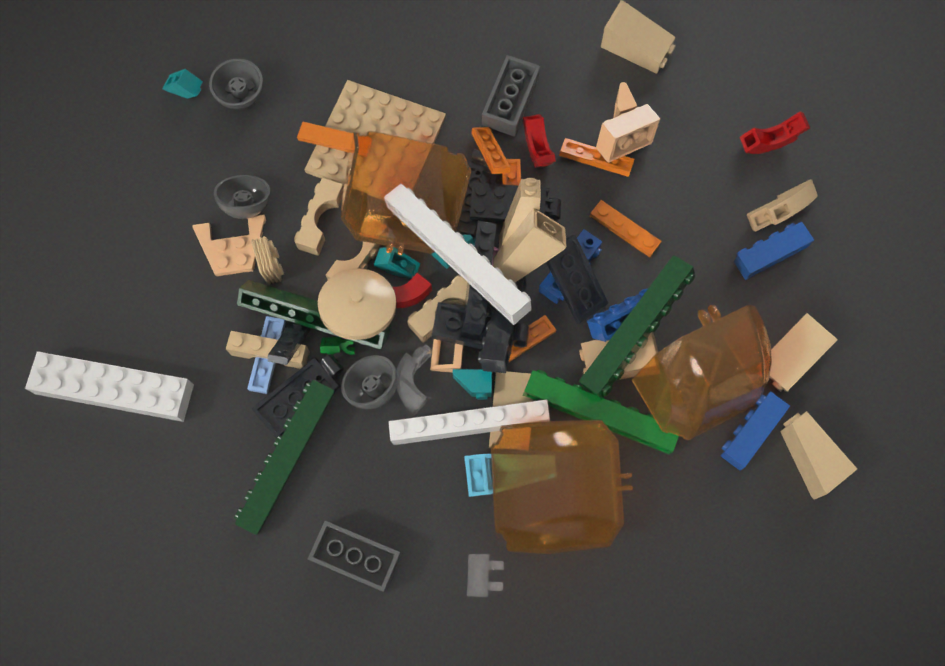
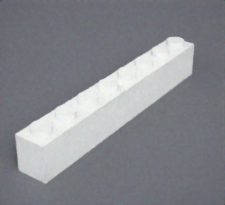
M547 400L395 420L389 421L390 441L394 445L546 425L550 424Z

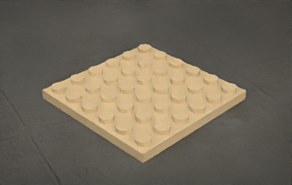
M347 80L325 127L372 138L368 156L316 145L306 165L305 172L319 178L341 183L344 187L385 201L384 197L400 184L414 191L444 123L446 113Z

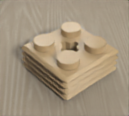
M265 236L255 240L252 239L254 254L262 277L269 285L271 283L274 284V282H281V275H284L281 264L278 262L279 254L272 240L268 241Z

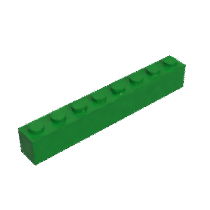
M532 370L522 396L535 401L547 400L549 407L666 454H671L674 451L681 429L676 428L674 423L668 421L665 423L661 422L654 415L641 414L638 409L634 407L626 408L621 406L619 401L610 399V401L604 398L600 399L592 392L584 391V388L574 384L571 386L566 384V381L561 378L555 377L554 379L547 376L548 374L544 371Z

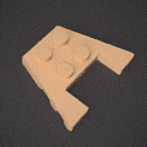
M265 215L248 219L249 235L212 240L210 223L193 225L196 236L216 276L254 270L256 257L251 241L252 239L262 238V230L266 222Z

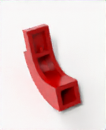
M798 112L777 126L767 129L752 128L739 138L746 153L761 154L782 148L799 139L798 136L810 129L804 112Z
M536 114L522 117L527 146L534 167L548 166L556 162L555 154L548 145L542 115Z
M418 273L405 285L392 287L396 297V308L416 305L432 291L431 283Z

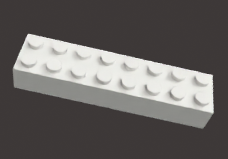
M37 352L25 389L37 395L184 422L194 384L185 378Z

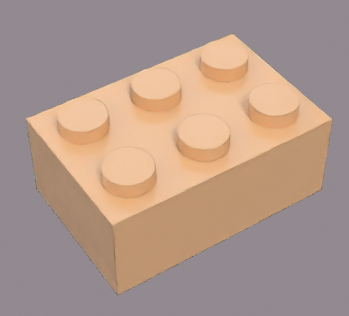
M646 104L636 107L630 112L622 113L616 118L606 120L602 123L596 149L609 163L652 144L660 118Z

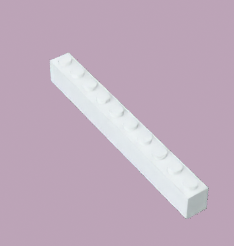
M400 184L384 197L387 208L513 325L531 311V299L528 294L519 291L511 279L507 280L502 271L497 267L494 268L486 256H481L472 244H467L459 232L455 233L447 221L443 222L437 212L433 209L430 210L421 198L418 199L409 187L406 188Z

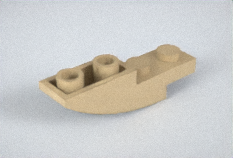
M810 179L778 195V199L747 213L752 230L756 232L770 224L777 225L808 206L818 197L813 181Z

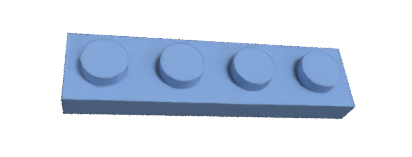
M266 316L261 337L279 340L284 332L286 321ZM255 357L247 389L253 392L268 394L276 363L268 362V359Z

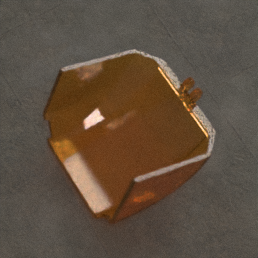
M368 131L367 135H360L359 132H353L342 197L341 220L356 240L387 246L386 253H391L393 247L398 248V255H402L404 249L429 254L434 253V250L387 208L384 197L400 184L406 188L409 187L418 199L421 198L430 210H435L443 222L447 221L456 233L471 175V169L465 155L462 153H457V155L448 152V147L385 133Z
M714 305L708 306L710 316L705 310H699L698 317L703 327L677 339L656 353L632 379L662 432H670L682 436L683 439L691 440L752 408L757 403L769 380L772 356L768 333L756 306L747 305L722 318L720 311Z
M602 420L545 421L502 425L500 428L501 434L497 442H494L491 446L495 530L504 537L507 542V550L512 552L552 554L610 547L624 525L622 491L633 490V486H622L621 478L630 479L632 473H621L619 441Z

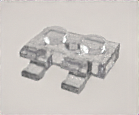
M469 554L467 596L488 597V591H503V582H489V570H504V562L489 561V554Z

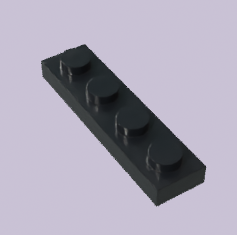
M291 322L269 352L268 362L288 365L310 332V327Z

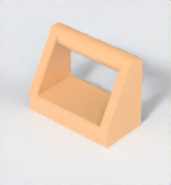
M625 82L620 83L613 118L618 117L622 113L630 112L637 107Z
M434 339L430 370L453 373V369H461L464 345L455 344L453 364L438 365L441 341Z

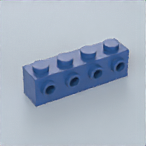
M802 222L796 225L792 223L784 229L785 231L781 233L777 231L768 237L769 239L765 241L759 240L754 243L752 248L740 250L733 262L744 279L747 280L808 248L814 239Z
M584 229L577 239L591 266L590 261L593 257L596 259L602 251V241ZM550 271L540 284L539 292L555 304H558L560 300L564 301L565 299Z
M648 289L641 290L636 296L625 298L624 302L609 307V310L597 313L588 320L587 323L592 338L604 342L610 340Z
M771 391L766 396L762 394L755 403L758 405L754 411L751 409L744 417L747 421L743 426L741 424L738 425L733 432L735 437L732 441L728 439L721 448L724 451L720 456L739 471L746 467L790 407V405Z

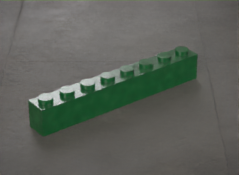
M675 255L672 256L579 380L584 388L600 399L611 392L613 383L623 376L625 367L635 360L637 351L647 344L651 332L654 333L658 329L660 320L663 316L666 317L670 313L672 304L675 300L678 301L682 297L684 288L694 281L695 271L692 265Z
M248 280L239 288L237 301L239 306L335 335L322 322L318 310V301L251 280ZM391 323L385 330L371 338L352 341L382 349L388 340Z
M315 380L306 384L302 392L305 394L302 401L298 400L293 408L295 411L292 419L290 417L287 419L283 427L286 429L283 436L279 435L274 443L276 449L273 454H268L264 461V464H266L264 471H259L254 480L257 484L253 490L249 489L244 498L247 501L243 508L240 507L234 516L236 519L235 525L255 535H258L335 393L331 388Z

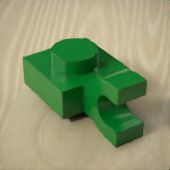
M322 337L320 351L321 353L335 354L343 350L345 353L352 355L355 354V347H348L347 345L354 344V341L341 339V337Z

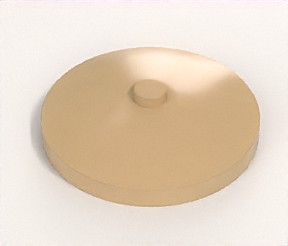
M349 269L337 273L324 284L318 297V310L322 322L332 333L346 339L362 340L371 338L388 327L395 315L396 297L390 283L380 274L367 269Z

